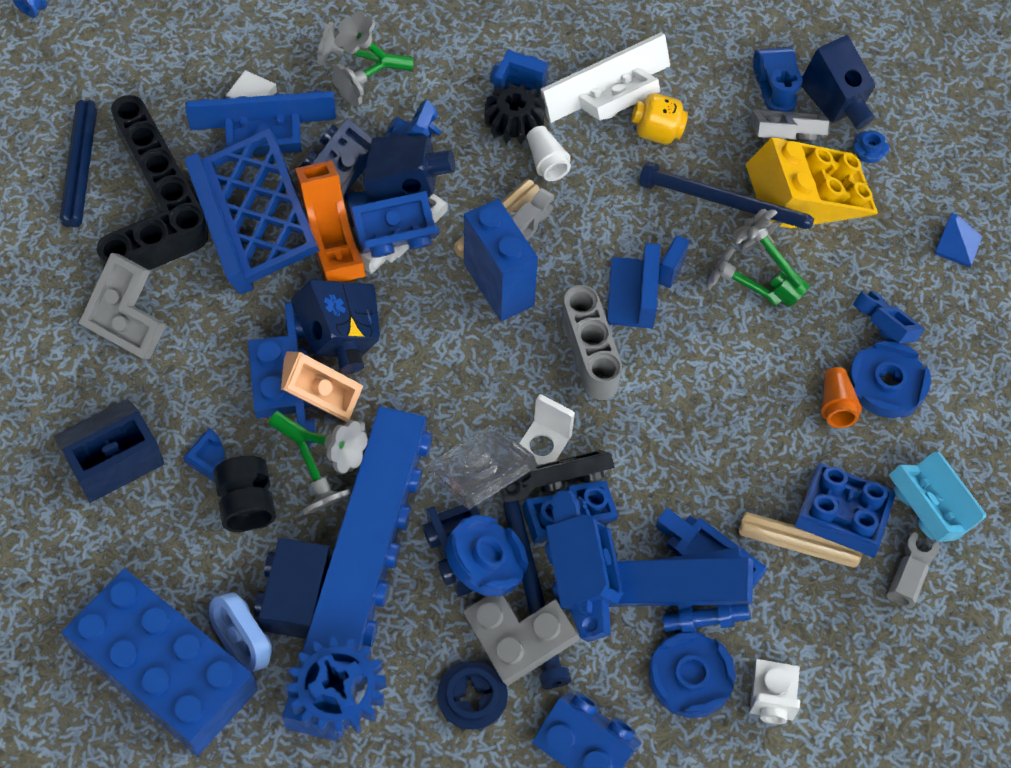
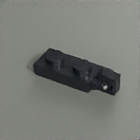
M597 450L498 476L497 481L501 498L504 502L525 500L529 492L536 487H540L541 492H549L564 488V480L580 477V482L598 480L605 477L604 470L615 467L611 453Z

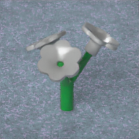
M355 11L350 18L343 19L338 25L339 34L336 38L334 37L335 23L329 22L325 25L318 48V65L323 66L331 53L342 56L347 53L376 61V64L368 69L353 72L349 67L345 68L340 63L333 66V84L339 89L340 96L348 103L351 102L355 107L362 104L361 96L364 95V91L361 85L365 84L367 78L383 68L407 71L413 69V57L384 53L372 42L371 32L375 27V20L371 16H366L363 11ZM360 47L363 48V49L368 48L371 52L365 51V50H361V49H359V48H360Z
M276 411L268 424L297 443L313 479V483L310 485L316 498L309 506L302 510L303 514L307 515L314 511L316 512L351 495L350 489L331 491L326 478H321L306 442L311 441L324 445L327 449V458L333 462L336 472H352L354 468L361 464L363 459L362 451L367 445V433L364 432L365 422L349 420L345 425H337L332 434L327 436L310 432L279 411Z

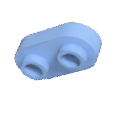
M233 592L214 597L209 604V618L214 631L227 652L252 673L266 668L270 662L272 644L269 637L262 632L253 618L248 604Z

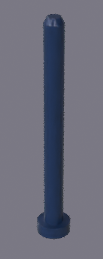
M649 161L645 163L640 174V186L648 189L658 185L755 215L762 209L767 211L776 210L777 213L771 218L772 220L802 229L811 228L814 222V218L810 214L659 170L658 164Z
M519 501L504 502L503 508L508 527L517 534L527 554L528 566L527 571L523 575L522 584L529 612L532 615L546 605ZM558 654L543 663L544 672L539 676L543 689L548 690L562 687L571 682L569 669L561 667Z

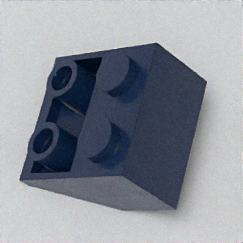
M129 399L53 436L89 503L165 465L155 438L140 412Z

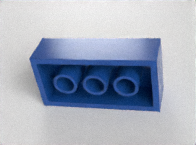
M125 568L61 631L74 652L197 757L258 691L252 672Z

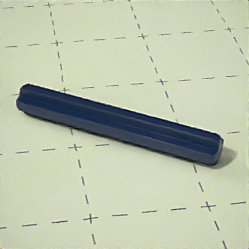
M79 100L75 105L59 217L64 227H79L82 224L97 115L95 103L91 100Z

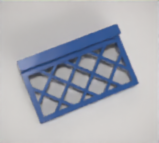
M271 128L204 159L201 158L198 152L184 158L226 278L239 294L254 290L252 282L320 251ZM267 143L269 144L270 150L264 162L251 158L256 148ZM228 161L237 163L229 178L218 175L217 166ZM246 166L260 169L252 184L239 181ZM269 172L281 175L282 177L275 191L262 188ZM235 188L248 191L240 207L231 205L228 202ZM257 194L271 198L263 214L250 210ZM280 201L293 205L286 221L273 217ZM246 217L259 221L252 237L240 234L239 232ZM268 224L282 228L275 244L261 240ZM291 231L304 234L307 243L294 249L284 247ZM257 247L271 251L266 262L252 268L250 260Z

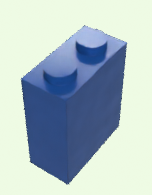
M499 198L465 213L464 266L500 322L534 307L538 256Z

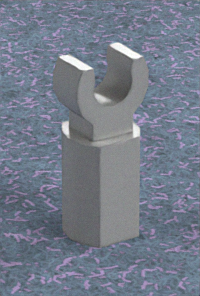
M916 532L910 535L904 546L906 557L901 559L887 593L888 600L906 608H913L929 571L928 564L934 560L940 549L939 542L934 541L928 552L920 551L916 547V540L919 535Z

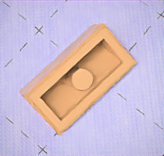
M287 351L283 363L281 390L344 422H348L363 385L301 352Z

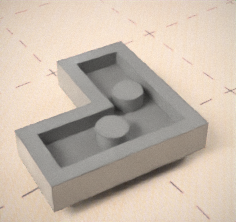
M752 109L751 125L757 136L763 137V142L765 143L771 137L784 140H796V138L816 140L817 135H828L829 120L824 114Z
M111 253L79 324L142 359H150L166 323L134 306L151 271L120 254Z
M505 595L500 597L486 596L463 611L499 676L507 686L580 640V636L556 599L521 622Z

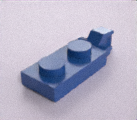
M666 508L656 520L655 527L670 538L666 545L676 556L739 547L701 517L697 520L689 515L684 521L670 509ZM740 547L741 556L749 557L754 561V588L768 568Z

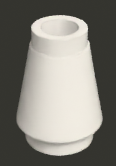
M537 126L531 129L527 134V140L538 175L544 177L547 181H556L563 178L571 168L569 153L551 135L546 127Z

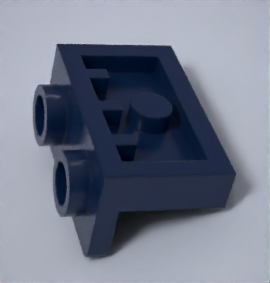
M346 118L339 128L334 124L331 125L319 141L324 145L320 153L318 154L312 150L299 167L332 160L339 175L342 195L344 197L366 168L372 137L349 118Z

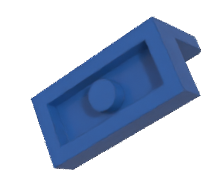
M645 243L642 260L620 257L612 258L607 313L608 324L653 329L657 311L661 244Z

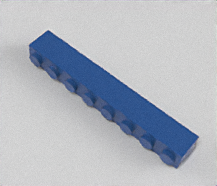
M381 406L378 407L304 644L303 653L309 656L313 655V642L318 641L323 649L329 647V641L332 636H336L338 646H345L348 639L353 638L356 651H359L366 645L368 647L373 646L378 629V622L373 621L377 606H385L390 586L389 582L384 581L388 567L395 569L401 549V544L396 543L399 529L407 530L412 506L407 505L410 492L417 494L419 490L422 469L417 467L421 456L428 457L432 444L433 434L427 432L426 416ZM338 661L341 663L350 664V662L347 661ZM299 662L297 668H302V665L300 664V662ZM318 669L311 675L308 684L316 681ZM329 674L330 687H333L345 699L344 686H340ZM288 697L282 715L286 729L333 741L338 740L335 728L329 727L324 737L318 733L317 722L305 728L301 721L304 712L294 715L290 704L297 698ZM329 709L322 710L327 713H339ZM345 726L344 729L348 730L349 726Z

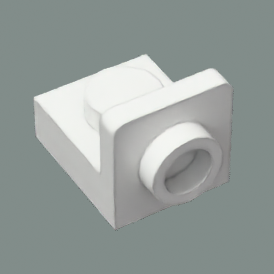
M756 659L753 672L750 714L760 715L762 721L770 724H785L787 720L793 721L800 710V700L797 699L800 666Z

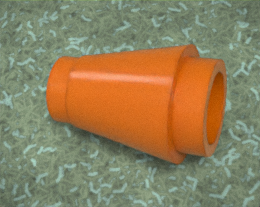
M841 367L830 368L824 373L821 414L831 427H850L859 420L862 406L847 370Z

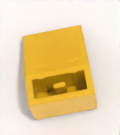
M771 137L746 163L757 199L810 214L814 218L813 225L878 214L872 198V192L868 187L861 163L855 153ZM782 223L779 226L785 228H796L795 226Z

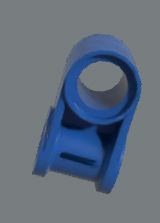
M793 47L755 50L753 70L755 75H759L755 77L760 84L767 108L772 111H793L797 105L796 92L802 86V76L796 62Z

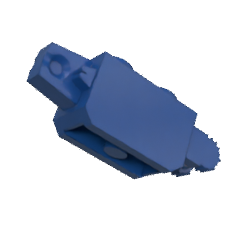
M559 490V492L553 495L551 500L554 524L546 526L548 541L545 544V550L548 560L553 565L556 579L553 583V593L561 608L572 613L580 639L587 642L595 641L611 635L609 606L618 604L624 594L611 529L591 518L590 511L587 509L589 506L586 505L587 502L583 498L575 497L576 495L569 490Z

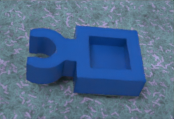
M861 291L853 303L858 310L871 316L870 321L880 328V335L887 341H894L898 344L916 342L925 330V328L897 306H889L874 291H870L868 295Z

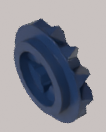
M479 661L459 663L449 669L440 681L437 693L438 706L446 721L458 726L462 731L467 729L482 731L485 727L497 723L504 712L508 700L507 686L502 681L497 670L486 663ZM469 680L476 693L484 692L486 696L479 699L478 712L474 711V707H471L469 701L462 702L460 700L461 697L466 696L467 681Z

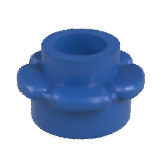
M863 131L856 135L853 149L861 161L876 163L888 154L889 144L885 142L886 138L881 133Z

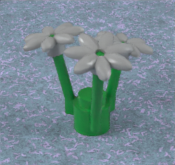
M760 210L754 219H745V226L736 229L733 233L734 238H736V245L749 237L742 246L741 252L743 254L753 246L758 245L763 252L767 251L781 270L769 281V284L773 287L770 291L735 271L737 267L728 263L735 251L733 246L726 248L721 258L717 261V268L712 270L707 281V290H711L720 276L728 281L733 279L765 297L774 307L781 301L787 307H790L806 293L810 285L790 267L775 247V242L770 236L782 224L779 221H770L776 215V210Z

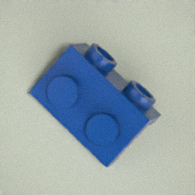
M427 191L353 206L350 209L360 253L371 252L372 258L395 253L394 247L406 244L409 245L410 250L432 245L431 239L436 238L440 233L438 225L434 224Z
M568 693L560 697L532 741L535 746L566 768H624L631 756L642 744L641 741L634 737L636 732L628 724L616 718H613L612 721L597 711L599 707L592 699L581 693H576L575 695Z

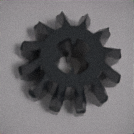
M508 82L505 90L495 87L492 96L487 97L484 122L487 128H491L493 138L503 135V139L507 144L513 137L522 145L525 136L527 137L531 129L537 126H544L545 124L544 99L539 98L537 89L526 91L524 82L519 87H513Z

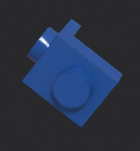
M507 50L502 62L495 63L491 72L490 82L494 83V89L498 87L504 90L508 82L517 87L524 82L526 90L537 89V93L541 94L540 89L544 88L547 84L548 62L533 56H526Z

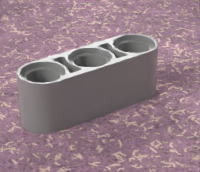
M586 285L573 286L566 291L564 296L562 322L584 389L592 398L607 400L618 391L622 363L598 294L594 289ZM575 308H582V309H585L586 311H585V312H579V311H576V310H574V309H575ZM592 340L598 344L590 345L585 343V341ZM603 373L608 375L610 378H598L596 374Z

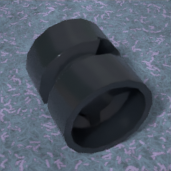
M238 456L222 461L215 467L213 474L217 495L222 497L218 504L224 529L238 533L264 528L274 522L276 512L272 492L268 490L271 485L267 464L264 459L257 456Z

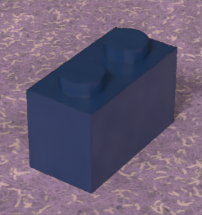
M278 538L275 552L269 551L265 562L264 575L269 577L266 590L258 592L254 608V615L259 617L263 632L307 638L331 561L329 546Z

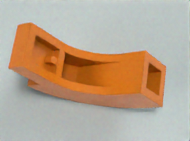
M330 160L295 168L303 208L320 249L315 254L323 280L352 283L357 278L366 277L364 263L350 229L339 175L333 161Z

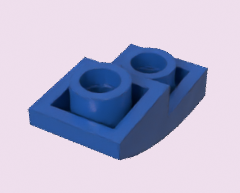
M606 480L567 487L566 491L573 492L576 495L575 497H581L587 502L586 505L589 506L587 509L590 511L591 518L602 525L616 521L619 517ZM553 495L526 499L522 505L533 543L548 540L546 526L554 524L553 506H551Z

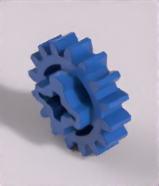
M332 636L329 641V647L324 649L318 641L313 642V655L309 656L303 652L298 654L302 668L290 667L289 669L290 678L297 682L286 686L288 697L297 698L290 704L294 715L304 712L301 718L303 726L308 728L317 722L318 733L323 737L329 727L335 728L338 738H343L345 726L351 725L356 733L361 732L360 719L364 717L373 722L376 719V715L372 705L383 706L385 702L384 695L377 691L386 688L385 676L377 675L382 670L380 659L369 661L371 649L367 645L356 651L353 638H349L345 646H338L336 636ZM338 661H347L350 662V664H345ZM318 669L316 681L308 684L311 675ZM329 674L340 686H344L345 699L333 687H330ZM367 684L364 697L356 705L355 698L357 692L365 689L364 685ZM329 709L339 713H327L322 710Z

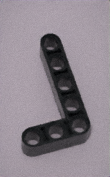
M124 95L117 98L112 104L111 112L118 135L159 213L105 235L99 240L96 249L103 269L110 254L116 253L148 270H152L201 249L208 242L209 235L203 211L144 102L135 95Z

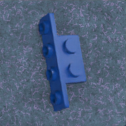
M332 91L274 94L255 97L240 96L236 98L201 99L185 102V111L190 129L225 128L226 148L271 128L282 153L302 152L300 122L336 119L335 100ZM267 143L256 148L252 155L268 154L270 150L269 144Z
M292 302L285 303L288 335L248 340L254 412L256 419L272 417L276 411L283 415L296 413L297 424L310 432L317 433L315 420L307 419L306 408L313 407V405L281 390L283 363L286 352H301L308 356L306 348L299 349V339L306 337L298 317L295 315ZM307 441L306 444L311 453L310 444L315 442Z

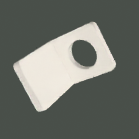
M539 394L535 403L534 421L517 446L516 454L536 465L556 461L572 436L575 413L567 407ZM537 436L548 437L553 442L554 448L550 454L538 456L530 449L531 440Z

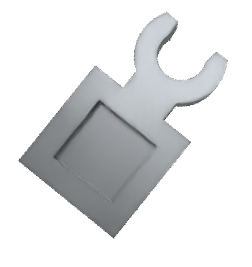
M543 188L535 194L531 203L526 202L518 212L513 211L510 213V216L527 241L536 232L541 220L546 219L553 210V206L549 203L554 199V195Z

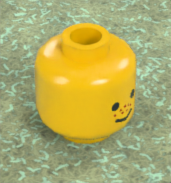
M650 93L644 102H636L631 122L637 124L636 131L640 138L669 145L674 139L679 140L687 123L688 112L683 111V104L679 99L659 93Z

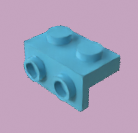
M940 452L931 453L918 465H900L889 474V477L896 485L894 491L897 497L905 505L912 507L920 518L918 525L926 536L936 542L955 541L986 518L985 511Z

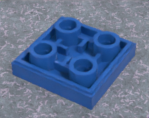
M818 462L794 527L875 558L896 493L894 490L886 488L877 482H870L849 474L838 467H831Z

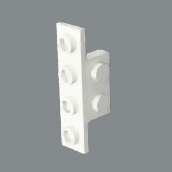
M662 32L541 88L546 117L549 122L552 123L579 109H583L599 121L614 117L619 111L635 105L637 101L644 102L648 94L659 93V81L652 75L670 66L665 34Z

